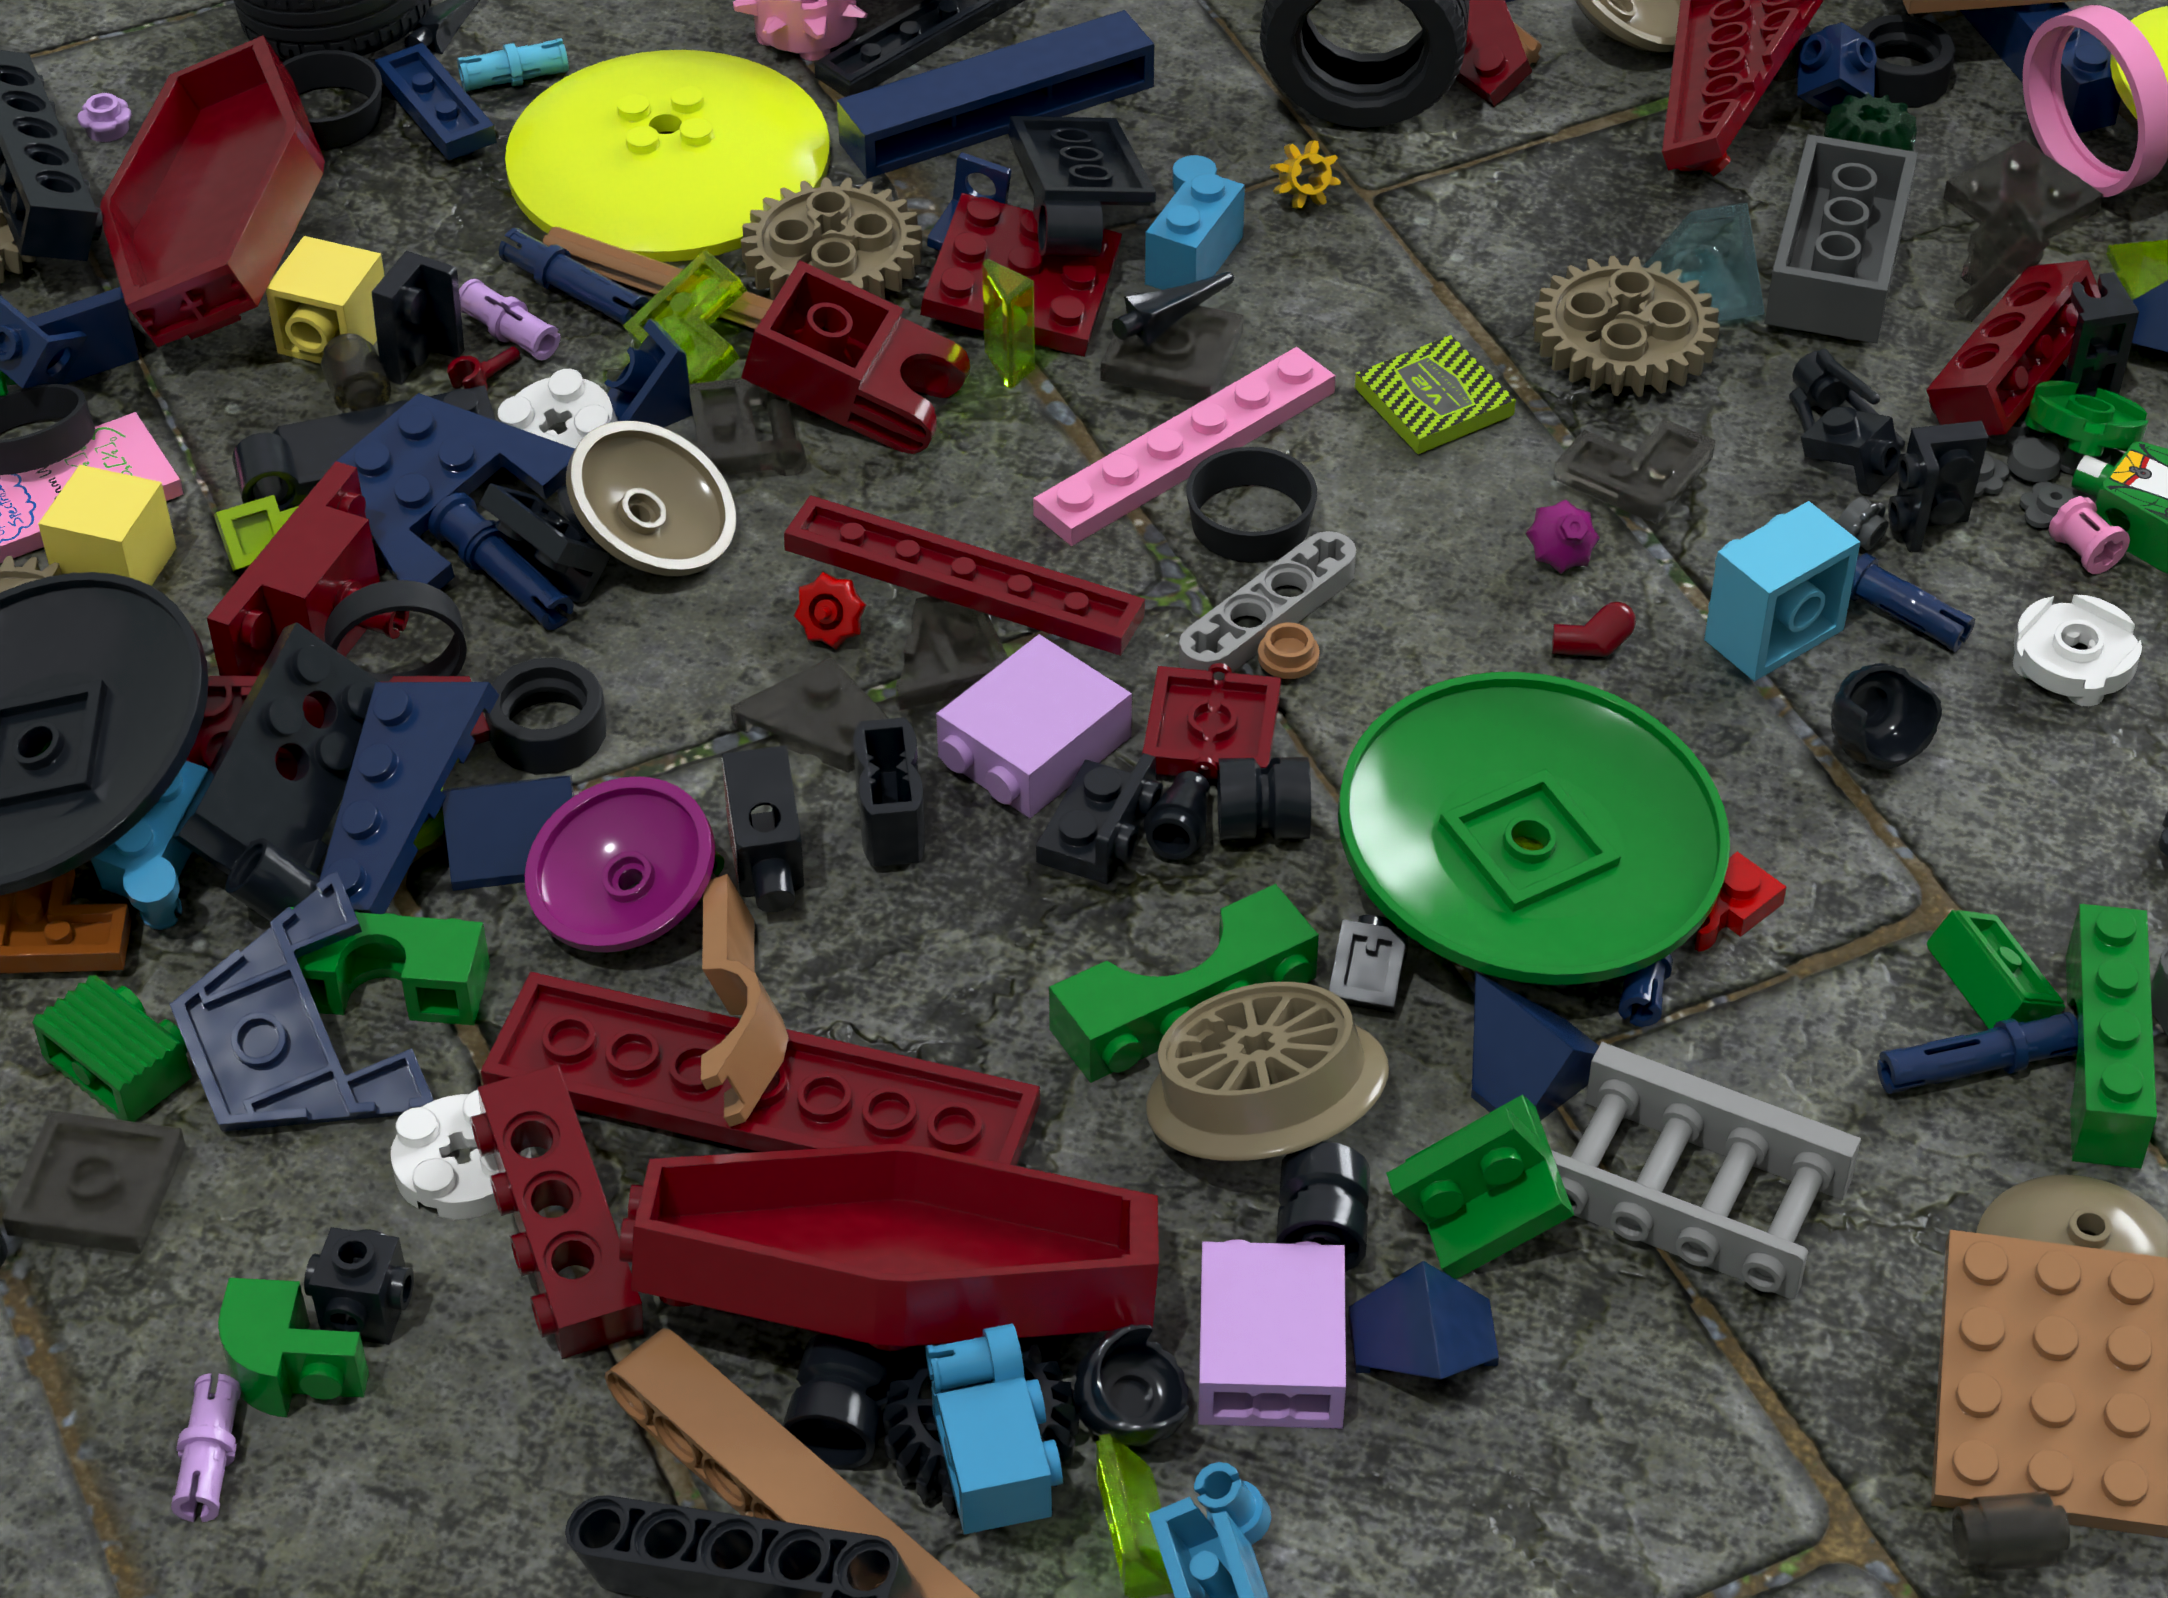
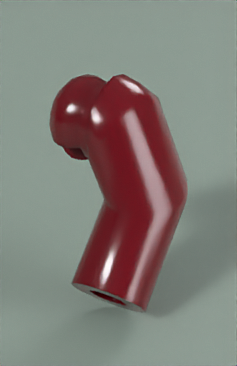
M1611 602L1603 606L1584 626L1554 624L1552 654L1607 657L1633 633L1636 625L1635 613L1625 603Z

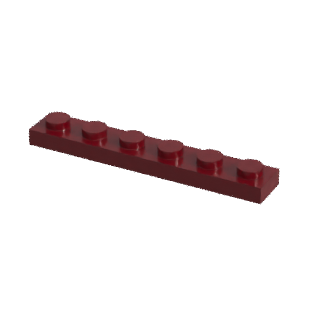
M812 495L808 497L784 532L785 551L1119 656L1124 652L1144 618V598Z

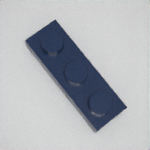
M423 43L375 60L382 83L447 160L469 155L475 150L497 143L494 124Z

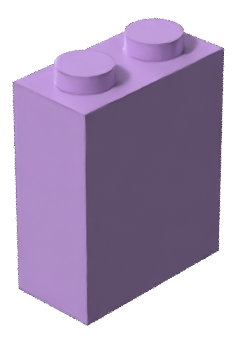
M1038 634L936 713L938 757L952 771L963 773L987 789L998 802L1009 804L1028 818H1031L1070 787L1085 759L1100 763L1131 738L1132 693Z
M1229 1240L1225 1242L1202 1241L1198 1425L1343 1429L1346 1393L1344 1245H1321L1309 1241L1296 1244L1250 1243L1245 1240Z

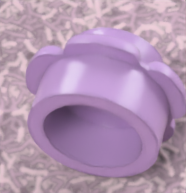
M99 93L91 96L82 107L83 111H80L77 116L78 123L85 128L89 138L99 142H110L123 137L128 132V121L132 114L125 100L113 94Z

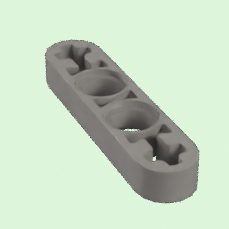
M1330 531L1319 532L1308 537L1189 626L1181 634L1179 641L1180 668L1208 671L1212 664L1223 663L1229 666L1233 673L1258 654L1259 644L1271 627L1280 623L1300 622L1354 579L1356 547L1354 542L1341 533ZM1291 585L1301 588L1304 592L1298 596L1286 597L1277 594L1273 590L1279 586ZM1247 615L1257 617L1263 623L1257 627L1246 628L1236 625L1233 620ZM1215 672L1214 678L1222 680L1225 678V674Z

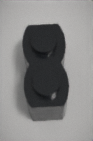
M905 717L860 721L854 732L853 748L856 795L860 808L864 854L874 867L919 863L925 851L923 785L918 773L915 731Z

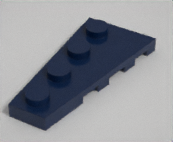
M375 682L319 880L320 882L327 875L337 871L354 912L385 914L418 851V848L413 844L423 823L429 818L435 819L446 798L441 791L456 762L464 764L475 743V740L470 735L482 712L490 714L500 695L490 682Z

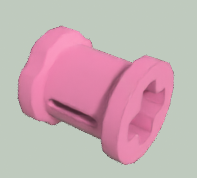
M2082 496L2075 497L2065 503L2051 520L2048 529L2049 535L2056 542L2068 544L2082 557V566L2091 574H2101L2116 565L2124 556L2130 543L2129 534L2123 528L2110 526L2097 514L2096 504L2090 498Z

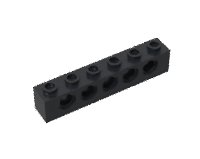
M0 50V206L20 255L88 261L92 240L98 241L102 232L103 217L101 208L96 207L90 195V183L88 180L83 179L79 170L78 156L69 147L66 128L59 124L56 117L55 103L53 100H49L44 89V78L37 73L29 53Z

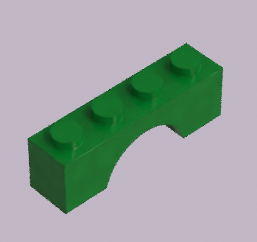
M1274 884L1220 909L1219 945L1205 962L1189 971L1170 976H1144L1131 973L1108 961H1104L1049 986V1030L1090 1083L1113 1072H1123L1134 1066L1139 1060L1158 1052L1162 1037L1169 1027L1185 1012L1213 996L1253 984L1267 982H1299L1307 984L1308 981L1315 979L1317 974L1319 934L1277 884Z
M2079 904L2066 953L2067 1005L2077 1006L2078 1012L2077 1063L2070 1106L2072 1161L2141 1169L2157 1119L2147 910Z

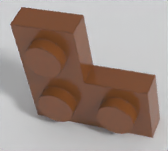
M71 870L51 881L29 889L1 895L0 973L124 970L132 924L128 904L70 905L75 870Z

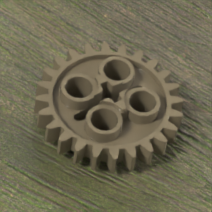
M828 177L823 178L819 188H813L808 182L801 181V192L798 193L783 187L780 189V201L765 197L763 199V210H751V223H745L742 226L743 238L741 239L742 259L746 265L747 277H755L758 290L770 288L772 300H775L799 260L884 300V288L900 292L902 290V278L913 279L915 277L914 265H921L922 228L918 226L917 213L908 212L905 199L893 201L891 189L874 194L873 182L870 181L859 189L852 187L851 178H846L839 187L832 186Z
M1610 256L1608 266L1601 267L1591 258L1587 259L1586 271L1583 272L1579 268L1570 265L1567 267L1566 278L1553 275L1550 288H1541L1539 302H1535L1534 342L1541 343L1539 353L1541 357H1553L1552 370L1558 371L1570 368L1569 381L1572 383L1587 377L1590 379V390L1592 391L1597 390L1603 383L1611 384V390L1615 396L1621 393L1624 386H1631L1638 397L1643 396L1645 385H1652L1662 394L1666 393L1667 380H1671L1683 387L1686 385L1688 373L1700 376L1703 371V364L1712 362L1714 348H1717L1720 324H1718L1719 309L1711 307L1712 295L1710 293L1698 294L1700 284L1698 280L1681 283L1682 270L1676 269L1668 274H1664L1661 272L1662 262L1660 261L1654 262L1649 268L1641 267L1639 257L1634 256L1630 260L1629 265H1621L1615 256Z

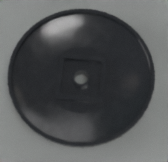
M69 573L27 582L0 593V896L26 890L51 881L74 870L118 841L153 808L167 791L185 764L196 742L203 722L208 697L209 679L204 649L194 627L178 606L165 594L146 583L109 573ZM52 741L50 746L42 754L38 755L45 744Z

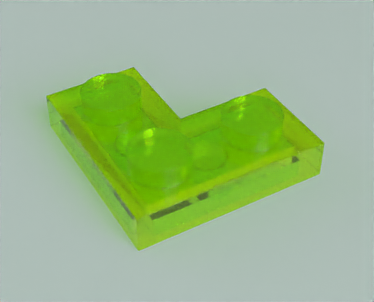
M705 249L628 320L623 327L630 337L641 346L648 336V333L643 328L647 321L652 319L658 322L686 353L689 387L693 393L699 396L740 358L732 345L709 325L742 296L747 289L738 276Z

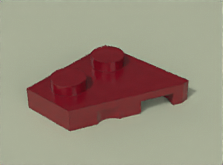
M1470 0L1466 47L1463 64L1456 80L1495 107L1532 73V69L1505 0Z

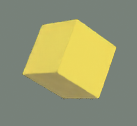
M303 236L273 276L266 289L277 353L355 372L377 341L372 290L385 276L381 253Z
M80 464L38 523L48 564L59 563L62 574L72 572L109 573L133 578L152 586L177 548L162 482Z

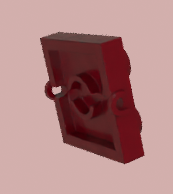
M1223 663L1212 664L1208 671L1158 666L1142 754L1155 756L1156 774L1177 776L1184 771H1194L1203 775L1206 779L1217 780L1218 758H1254L1261 768H1266L1272 756L1281 694V678L1232 673V669ZM1214 673H1224L1225 679L1216 680L1214 678Z

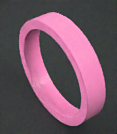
M2089 5L2051 18L2038 27L2032 35L2025 53L2023 63V95L2033 133L2050 164L2070 185L2085 194L2095 197L2114 196L2151 181L2162 170L2168 158V82L2161 63L2148 40L2125 16L2113 9L2100 5ZM2076 28L2089 32L2107 47L2120 65L2130 86L2137 113L2138 141L2133 163L2127 172L2113 169L2097 159L2084 145L2069 118L2061 87V60L2066 42Z

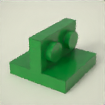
M1523 1094L1405 1159V1163L1386 1173L1393 1195L1427 1224L1441 1269L1454 1279L1468 1274L1574 1216L1536 1107Z

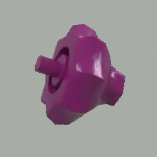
M1562 500L1553 506L1536 508L1534 523L1525 533L1534 546L1535 560L1550 564L1560 574H1563L1572 567L1588 566L1592 549L1600 539L1592 526L1590 512L1576 508L1567 500Z

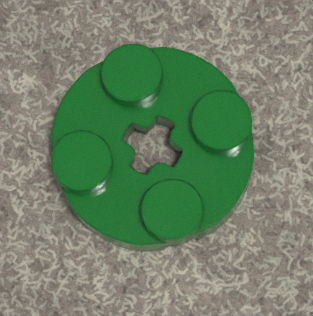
M2046 381L2037 384L2025 419V424L2031 429L2044 433H2056L2069 438L2067 446L2071 450L2095 457L2101 456L2105 447L2127 451L2132 443L2143 440L2149 421L2145 420L2147 412L2130 399L2097 388L2095 397L2076 394L2079 383L2068 381Z

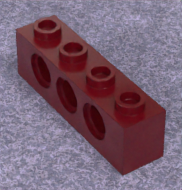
M2088 260L2028 266L1926 389L1931 410L1937 416L1940 425L1982 421L1988 436L2004 435L2010 430L2030 405L2037 384L2049 381L2070 354L2079 315L2070 299L2074 282L2081 283L2085 287L2084 291L2088 296L2093 298L2101 297Z
M559 1064L478 1087L481 1114L470 1117L473 1135L481 1157L490 1154L494 1155L499 1173L490 1176L493 1195L501 1216L511 1213L514 1215L519 1233L510 1236V1243L521 1277L533 1273L540 1293L531 1296L530 1302L541 1337L554 1335L561 1358L564 1359L644 1334L642 1301L639 1293L631 1290L632 1273L628 1262H620L619 1260L620 1238ZM529 1147H541L548 1150L544 1155L536 1158H526L519 1155L522 1150ZM549 1206H562L569 1210L564 1215L556 1218H547L538 1214L542 1209ZM573 1265L583 1266L590 1270L586 1275L576 1279L564 1278L558 1274L562 1269Z

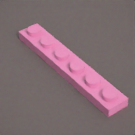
M1295 347L1034 497L1033 515L1070 546H1073L1188 479L1195 467L1209 456L1223 450L1242 447L1330 396L1335 391V375L1301 349Z

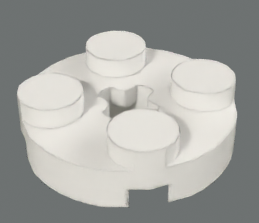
M561 369L551 377L527 386L515 396L503 401L498 408L500 422L572 448H576L590 431L601 425L617 421L616 414L606 392L596 383L583 379L582 375L574 369ZM559 422H565L567 430L561 434H557L554 430L547 431L552 425Z
M2073 595L2072 603L2052 605L2054 596L2036 601L2021 615L2014 639L2015 654L2013 668L2020 676L2031 679L2049 691L2068 696L2073 703L2080 706L2098 705L2102 702L2104 695L2122 689L2131 681L2137 670L2142 645L2141 640L2138 642L2133 635L2135 624L2124 611L2107 601L2088 595ZM2078 642L2088 646L2087 650H2079L2072 647Z
M478 1090L470 1094L443 1097L422 1107L406 1110L399 1116L396 1122L397 1135L391 1146V1162L398 1190L404 1199L419 1209L418 1202L427 1207L437 1208L438 1217L452 1220L475 1218L498 1209L490 1183V1176L498 1174L499 1170L493 1154L481 1157L470 1122L471 1116L481 1114ZM530 1147L522 1150L519 1155L531 1158ZM458 1149L473 1150L470 1152L471 1161L463 1164H458L454 1157L447 1156Z

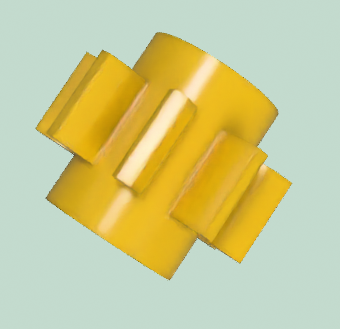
M1316 140L1307 143L1304 154H1301L1298 147L1294 144L1285 145L1284 151L1288 159L1284 163L1270 165L1272 171L1279 173L1281 183L1273 190L1274 194L1288 192L1293 195L1292 208L1295 209L1304 206L1307 195H1310L1316 205L1326 204V196L1322 191L1327 186L1340 185L1341 183L1338 178L1332 176L1330 167L1338 159L1337 156L1323 157L1317 154L1319 143ZM1311 165L1314 173L1309 176V183L1299 185L1296 176L1302 172L1301 166Z

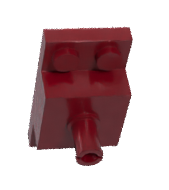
M335 461L207 617L220 676H259L284 627L296 622L325 642V625L334 608L351 593L380 582L369 519L365 515L366 501L361 493L357 467ZM409 611L384 613L361 622L345 635L338 646L337 652L346 657L367 629L384 634L388 638H398L400 636L399 631L403 632L406 628Z

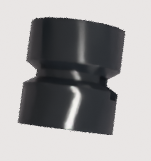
M1272 757L1266 768H1261L1254 758H1218L1217 810L1219 840H1255L1261 829H1268L1274 840L1310 839L1311 775L1309 757Z
M1320 1142L1311 1147L1287 1154L1281 1164L1279 1203L1281 1206L1278 1209L1276 1243L1296 1244L1309 1241L1321 1245H1344L1345 1272L1358 1266L1366 1256L1368 1214L1366 1210L1368 1209L1370 1166L1366 1158L1355 1149L1334 1142Z
M825 1333L811 1337L805 1346L796 1378L801 1386L791 1396L783 1427L833 1469H854L867 1464L875 1452L882 1426V1410L888 1403L887 1392L890 1389V1381H894L896 1373V1360L889 1351L877 1349L869 1343Z

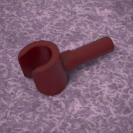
M512 346L482 363L473 356L457 357L451 361L447 368L452 387L460 388L463 385L464 389L485 385L487 390L486 380L492 377L494 373L518 360L520 352L516 347Z

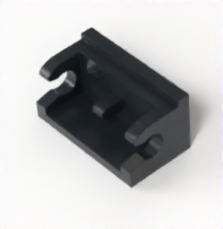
M2115 272L2099 274L2097 284L2101 294L2100 298L2088 296L2084 291L2085 287L2079 282H2074L2070 299L2079 315L2067 367L2062 363L2052 378L2053 381L2079 383L2076 394L2095 397L2097 388L2111 391L2118 395L2120 393L2139 311Z

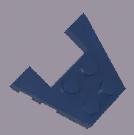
M418 393L336 461L357 467L361 493L366 501L365 515L369 519L371 536L389 572L393 573L396 580L421 582L440 590L455 577L452 564L419 538L429 529V517L436 505L445 497L454 493L471 494L502 467L506 468L546 500L566 483L567 465L575 448Z
M337 871L327 875L316 884L317 889L293 909L288 907L270 922L271 927L241 952L236 949L169 1004L221 1131L400 1116L406 1110L422 1107L434 1101L412 1048L348 1075L344 1074L297 962V959L301 956L362 932Z

